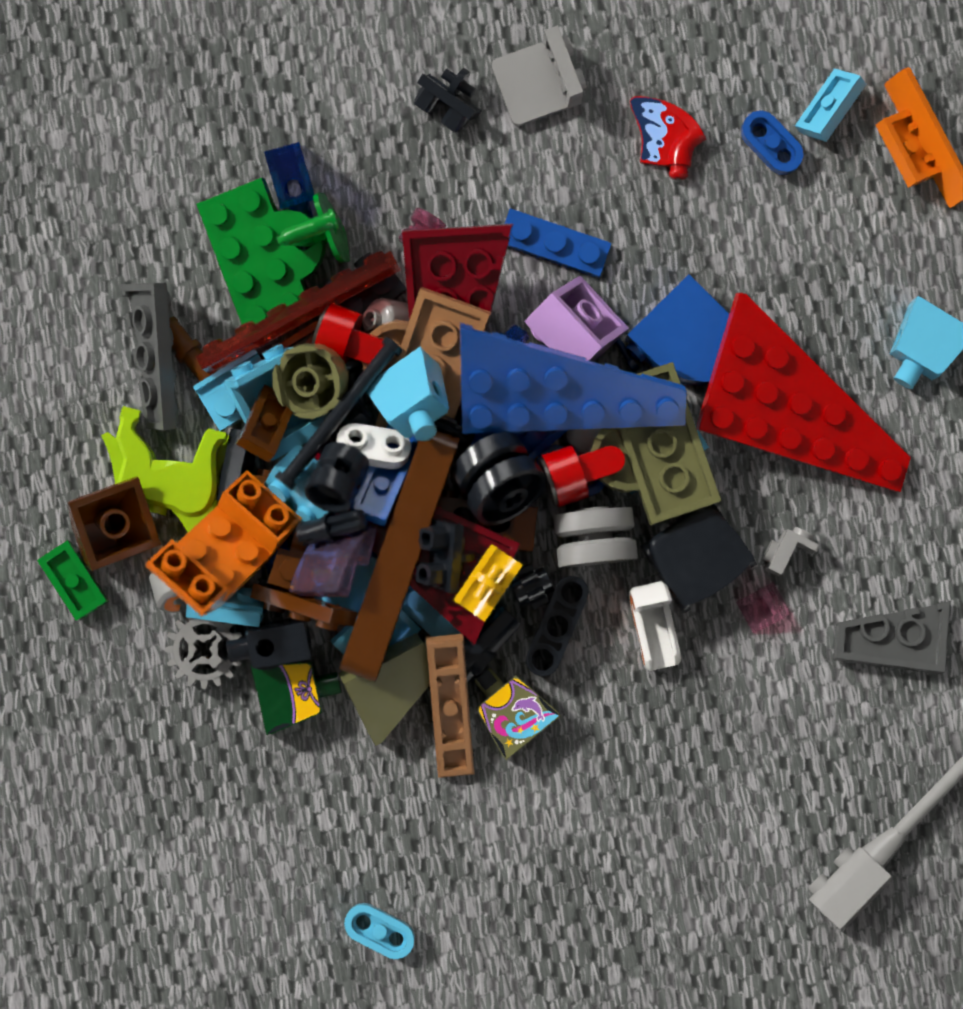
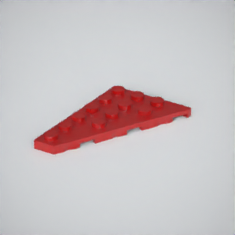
M741 292L735 294L696 429L875 486L901 492L911 457L747 294Z

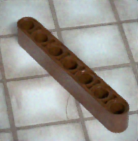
M437 430L435 436L431 439L418 442L340 666L341 671L376 682L422 552L419 544V531L421 528L431 526L460 438Z

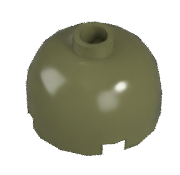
M305 343L286 350L282 354L284 356L280 359V365H275L273 370V389L279 403L283 407L287 406L291 411L295 412L293 415L299 418L314 419L330 413L349 389V373L344 360L335 350L323 344Z

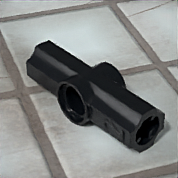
M499 603L487 617L475 645L465 636L463 637L467 683L472 677L476 678L497 655L495 652L503 643L507 642L521 625Z

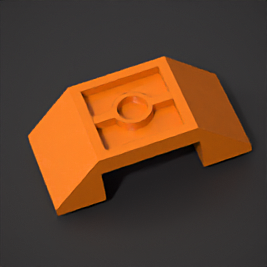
M247 470L222 493L218 505L177 543L173 539L170 540L145 566L202 617L220 608L271 559L301 522L302 518Z

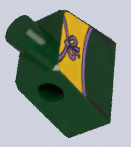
M314 662L252 668L266 735L273 734L323 713L322 697L342 693L338 673L333 672L317 676Z

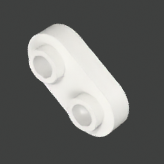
M351 423L342 427L337 434L336 442L346 443L360 450L367 457L369 466L398 469L409 460L411 442L409 438H405L397 430ZM358 437L362 441L355 443L352 442L350 438ZM387 444H397L398 448L391 449L387 446Z

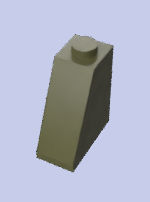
M417 633L388 647L376 682L344 671L338 673L375 746L385 740L430 685L426 642L423 643Z

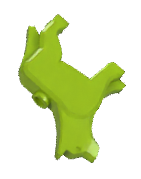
M123 406L120 413L117 436L114 437L109 432L101 435L112 463L115 484L136 476L139 477L150 512L166 516L167 509L172 510L188 533L219 503L216 498L229 435L225 432L208 428L203 434L192 463L157 460L152 448L136 431L141 411Z

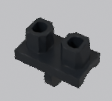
M465 68L457 75L449 69L443 72L441 78L450 83V86H447L432 74H422L417 81L421 87L413 103L428 114H432L439 101L442 100L450 108L441 120V123L455 133H458L469 120H475L482 112L481 109L458 94L461 91L471 98L476 91L473 86L467 83L470 72Z
M432 519V526L420 529L419 544L422 549L428 550L430 553L429 563H420L417 566L416 581L418 583L448 593L459 592L460 574H463L464 562L475 560V552L465 549L464 525L449 523L443 519Z

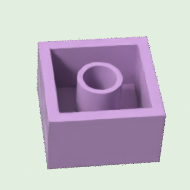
M581 276L552 292L524 321L531 328L533 336L547 347L585 357L587 361L591 362L603 355L629 329Z

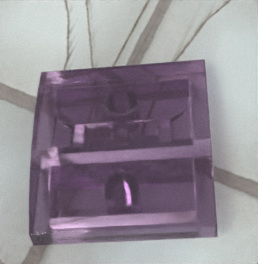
M366 527L363 530L343 534L340 540L336 542L324 540L309 545L297 566L289 592L299 596L348 597L356 565H369L377 529Z

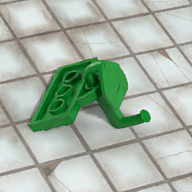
M265 178L256 179L196 204L247 340L316 314L304 280L314 274L323 262L326 249L325 244L329 243L334 257L340 264L350 262L347 234L344 225L324 193L313 195L314 205L318 214L314 218L303 212L289 209L277 211ZM299 246L311 248H309L308 250H302Z

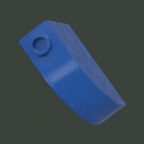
M688 274L627 334L625 340L629 345L626 349L638 362L641 363L646 360L653 368L673 362L679 381L682 384L708 386L729 313Z

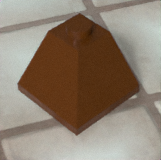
M137 476L67 502L72 530L83 561L92 571L161 545L139 477Z

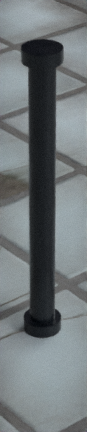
M384 338L381 342L383 347L283 473L279 471L276 474L275 478L289 490L293 491L297 486L295 483L297 478L394 356L399 357L403 352V349L392 339Z

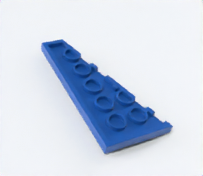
M460 323L463 434L685 425L686 388L684 385L646 374H633L619 370L617 366L606 363L601 365L587 361L585 357L532 342L526 344L508 339L503 334L483 332L473 329L471 325Z

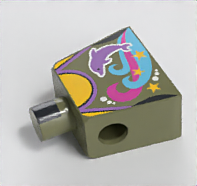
M490 667L474 680L475 684L487 697L476 709L506 760L560 717V714L516 675L504 684Z

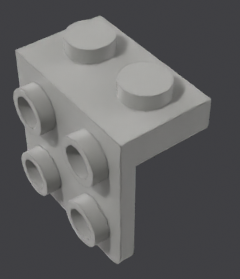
M558 25L544 30L543 42L501 56L492 62V71L511 121L515 126L528 124L580 105L582 102L583 89L587 88L586 81L581 69H574L570 58L574 55L571 41L568 35H561Z

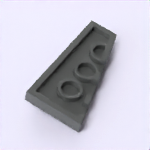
M167 283L120 284L122 297H129L132 311L126 314L128 329H135L137 346L132 350L134 363L143 371L144 378L140 379L138 385L146 429H177L178 405L174 398L176 371L172 364L171 353L174 337L169 323L171 297L167 291Z

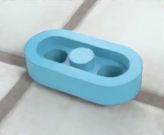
M357 904L348 911L345 917L344 926L350 938L390 959L404 958L411 952L414 946V932L406 922L371 904ZM361 915L368 916L371 921L370 926L360 928L357 925V918ZM398 932L403 936V942L400 945H393L390 942L389 936L392 933Z

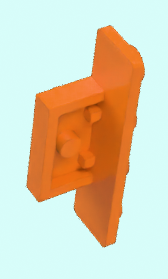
M911 68L902 69L885 82V88L898 113L882 119L875 126L908 188L933 178L949 208H952L963 202V166Z

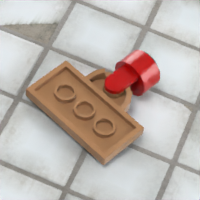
M422 287L419 290L409 321L393 320L385 322L369 334L360 331L363 319L361 313L333 303L330 306H326L318 321L312 344H323L335 350L344 360L345 364L350 357L362 362L363 369L365 370L383 347L381 342L385 337H388L396 342L403 349V352L399 357L394 356L381 373L421 347L441 367L449 404V410L445 415L456 419L461 404L460 323L471 325L473 329L485 332L492 312ZM379 411L375 425L386 428L388 422Z

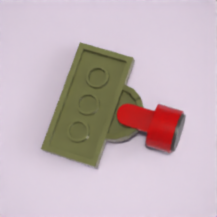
M673 362L637 374H646L681 384ZM687 401L686 422L683 426L602 428L593 439L589 453L577 456L574 448L570 445L543 454L539 460V467L547 477L545 486L552 504L557 505L558 508L589 498L587 483L597 479L612 490L623 493L638 491L650 526L721 502Z

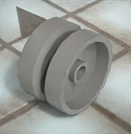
M592 507L553 516L555 535L560 538H578L579 541L563 544L556 549L559 568L610 564L638 559L636 540L630 537L613 538V534L630 531L634 527L632 507Z

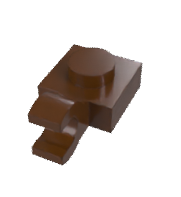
M296 531L289 551L278 548L267 585L303 596L314 558L304 556L306 546L299 542Z

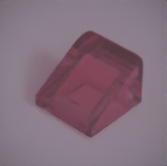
M774 582L736 602L753 634L784 619L791 613Z

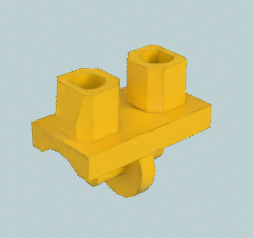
M491 544L454 598V601L485 621L523 565Z

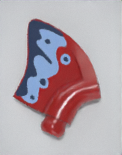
M632 97L630 105L642 137L640 163L670 167L669 177L671 179L681 178V180H685L688 177V168L691 167L694 149L706 140L700 126L691 115L672 103L651 97Z

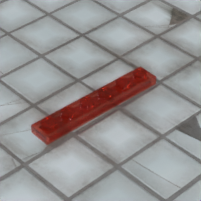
M383 251L373 253L363 260L365 265L354 271H351L349 268L338 272L331 278L332 283L321 289L318 286H314L305 290L299 295V301L288 307L286 304H280L266 313L267 318L256 324L254 321H250L234 330L236 335L225 341H222V339L211 341L202 348L203 353L196 356L202 370L211 374L251 350L263 346L322 314L326 306H330L332 303L338 305L401 271L391 251L385 254Z

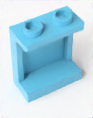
M282 344L274 346L262 353L265 359L254 365L251 361L238 365L231 370L233 376L223 381L244 423H246L257 395L264 384L273 388V370L275 365H280V359L284 356L282 354L293 347L284 348ZM293 412L276 454L271 460L274 461L285 455L296 445L301 446L306 443L330 413L314 419H306L293 415L295 413Z

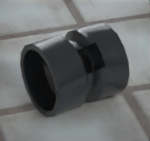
M328 443L317 461L316 469L312 472L305 486L304 493L307 499L324 511L336 514L346 513L350 509L357 494L358 486L361 485L369 468L367 457L360 450L346 443Z

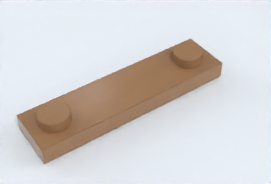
M463 634L426 637L438 778L474 775Z

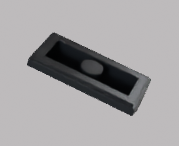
M230 429L216 498L218 501L222 493L245 471L248 470L251 474L253 472L256 455L236 445L242 430Z

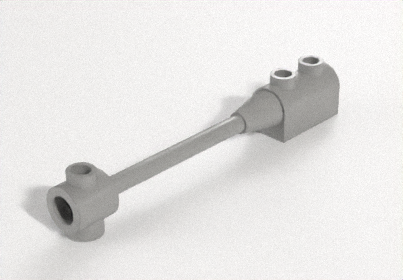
M963 756L894 828H889L862 848L858 847L855 852L847 847L835 859L834 864L839 868L831 877L828 878L822 873L809 886L808 889L813 895L808 900L838 930L843 932L892 882V876L884 868L898 849L901 848L905 841L904 838L963 778Z

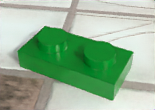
M65 541L37 560L75 621L82 620L109 602L71 541Z

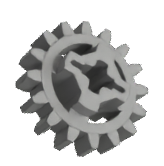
M188 618L189 622L186 624L181 620H177L175 623L180 631L178 633L168 632L167 635L171 640H174V645L165 647V652L173 653L174 658L168 661L167 665L179 667L175 677L180 679L185 675L189 676L187 686L193 687L197 680H200L202 689L209 688L210 680H213L217 687L222 686L223 675L231 679L234 678L235 674L231 669L232 666H242L244 662L230 663L229 657L226 660L222 655V643L226 638L229 641L240 639L244 636L242 632L233 633L231 631L235 624H224L223 622ZM206 624L217 627L210 634H201L195 629L197 626ZM184 640L188 643V656L185 659L182 655ZM213 640V645L210 647L213 655L211 657L202 656L197 658L201 650L198 645L199 642L208 643ZM201 664H209L216 672L201 674L194 670Z

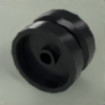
M510 432L494 433L469 447L457 459L450 476V481L462 498L467 500L468 507L480 524L488 526L505 523L526 511L540 497L546 486L547 479L536 461L529 457V452L517 435Z

